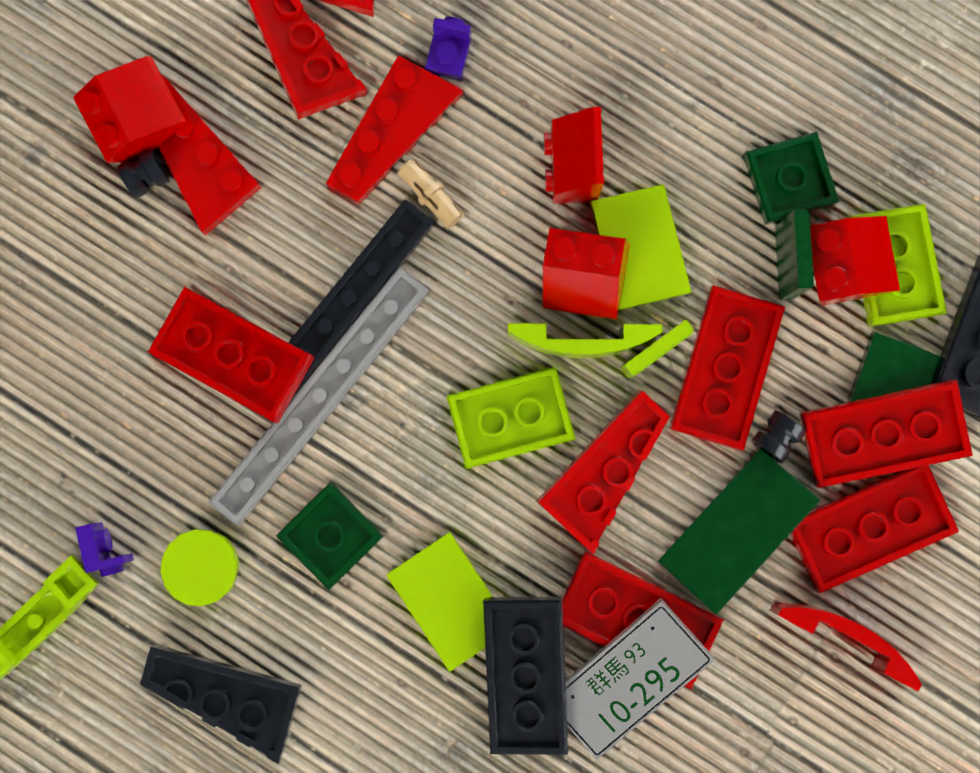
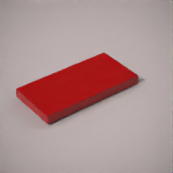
M712 285L710 287L669 430L738 451H744L785 306Z
M185 286L148 350V353L277 424L315 358L313 355Z
M948 380L799 413L802 428L806 432L804 438L814 483L817 488L973 456L957 380Z
M929 465L899 471L813 509L790 535L816 592L823 593L954 535L959 530Z
M584 551L562 596L564 627L602 646L607 645L660 598L708 651H710L724 619L587 551ZM697 676L684 687L692 689Z

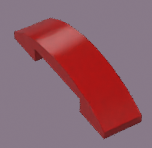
M778 603L772 604L770 607V612L811 634H814L821 621L874 650L877 654L871 667L919 692L922 684L907 661L888 642L866 627L841 615L814 606Z

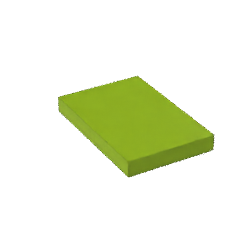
M664 184L591 201L590 206L597 234L625 238L630 244L619 311L691 293Z
M926 204L850 216L849 218L887 216L900 291L863 298L868 328L947 314Z
M556 366L446 396L466 469L576 440Z
M448 532L386 574L449 672L485 648L483 600L485 597H493V595L451 532Z

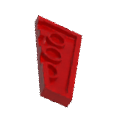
M246 0L297 119L367 95L365 85L360 79L357 80L348 68V63L339 52L334 50L325 38V33L317 23L311 20L299 0Z
M398 55L325 183L327 187L361 204L392 171V167L417 145L416 142L425 132L435 126L442 118V114L464 95L463 90Z
M162 74L186 123L158 147L201 232L206 236L262 187Z
M639 390L536 501L585 548L594 554L600 544L598 541L607 525L610 526L617 513L618 505L626 491L630 490L636 479L634 477L643 460L647 459L670 416L643 390Z

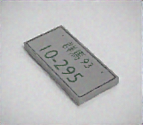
M660 598L566 679L568 728L591 754L598 759L715 661L714 656Z

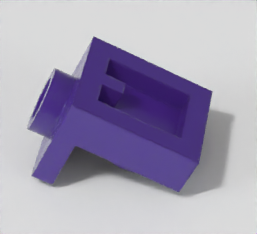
M456 17L434 18L433 37L425 70L439 77L462 81L472 40L471 26Z
M103 522L75 527L85 573L99 570L100 576L104 577L123 572V563L134 561L133 553L111 558L109 551L113 549L112 537L107 528L104 529Z

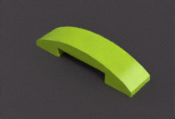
M508 323L507 335L531 349L568 358H598L620 354L635 349L662 333V324H623L619 329V339H546V323Z
M74 555L69 556L42 582L44 586L0 627V680L50 637L98 586L99 582L90 572L85 573L84 566Z

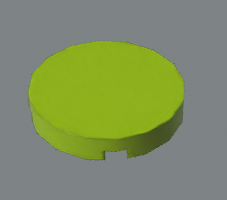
M195 529L180 534L169 543L162 556L160 573L165 588L173 598L186 605L205 606L221 600L232 590L237 579L240 562L235 547L227 537L212 530Z

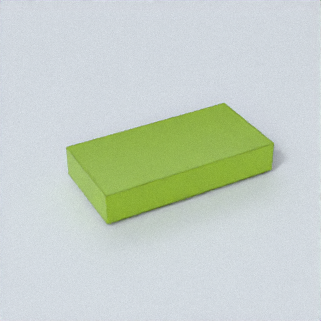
M687 320L683 321L620 369L627 378L632 379L692 335L694 329Z

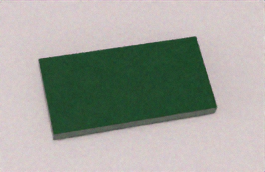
M760 449L658 562L717 615L821 500Z

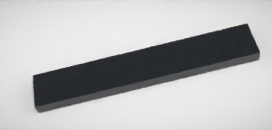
M406 199L290 339V344L315 357L294 396L435 225L434 221Z

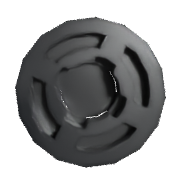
M151 148L140 153L139 159L134 162L127 160L116 166L122 181L135 199L147 194L148 188L154 185L161 187L170 182L163 164Z
M774 410L767 419L769 428L766 427L763 431H758L751 442L759 450L762 449L773 460L782 464L789 456L790 443H798L806 432L793 419L780 411Z

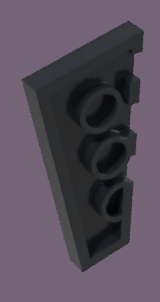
M156 644L150 646L139 684L179 708H186L202 717V721L212 727H219L235 736V740L249 748L252 746L267 755L266 758L277 764L280 763L302 687L301 684Z

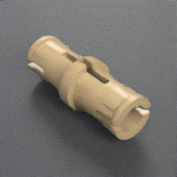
M415 158L410 159L400 168L397 175L419 197L418 202L421 206H427L447 230L455 226L463 218L465 213L443 191L444 185L440 181L435 182Z

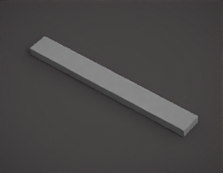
M399 267L293 397L279 423L273 422L208 503L236 526H241L429 294V289Z

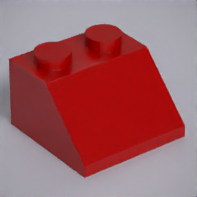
M151 56L142 57L95 75L73 96L107 163H123L127 160L134 162L139 159L140 153L150 148L154 151L186 123Z
M601 106L590 107L553 119L550 132L544 133V156L551 155V169L545 170V192H552L553 204L589 203L598 200L604 185Z
M887 216L844 218L810 226L813 270L819 302L822 306L900 291Z
M549 228L543 261V308L618 320L630 250L628 241L625 238Z

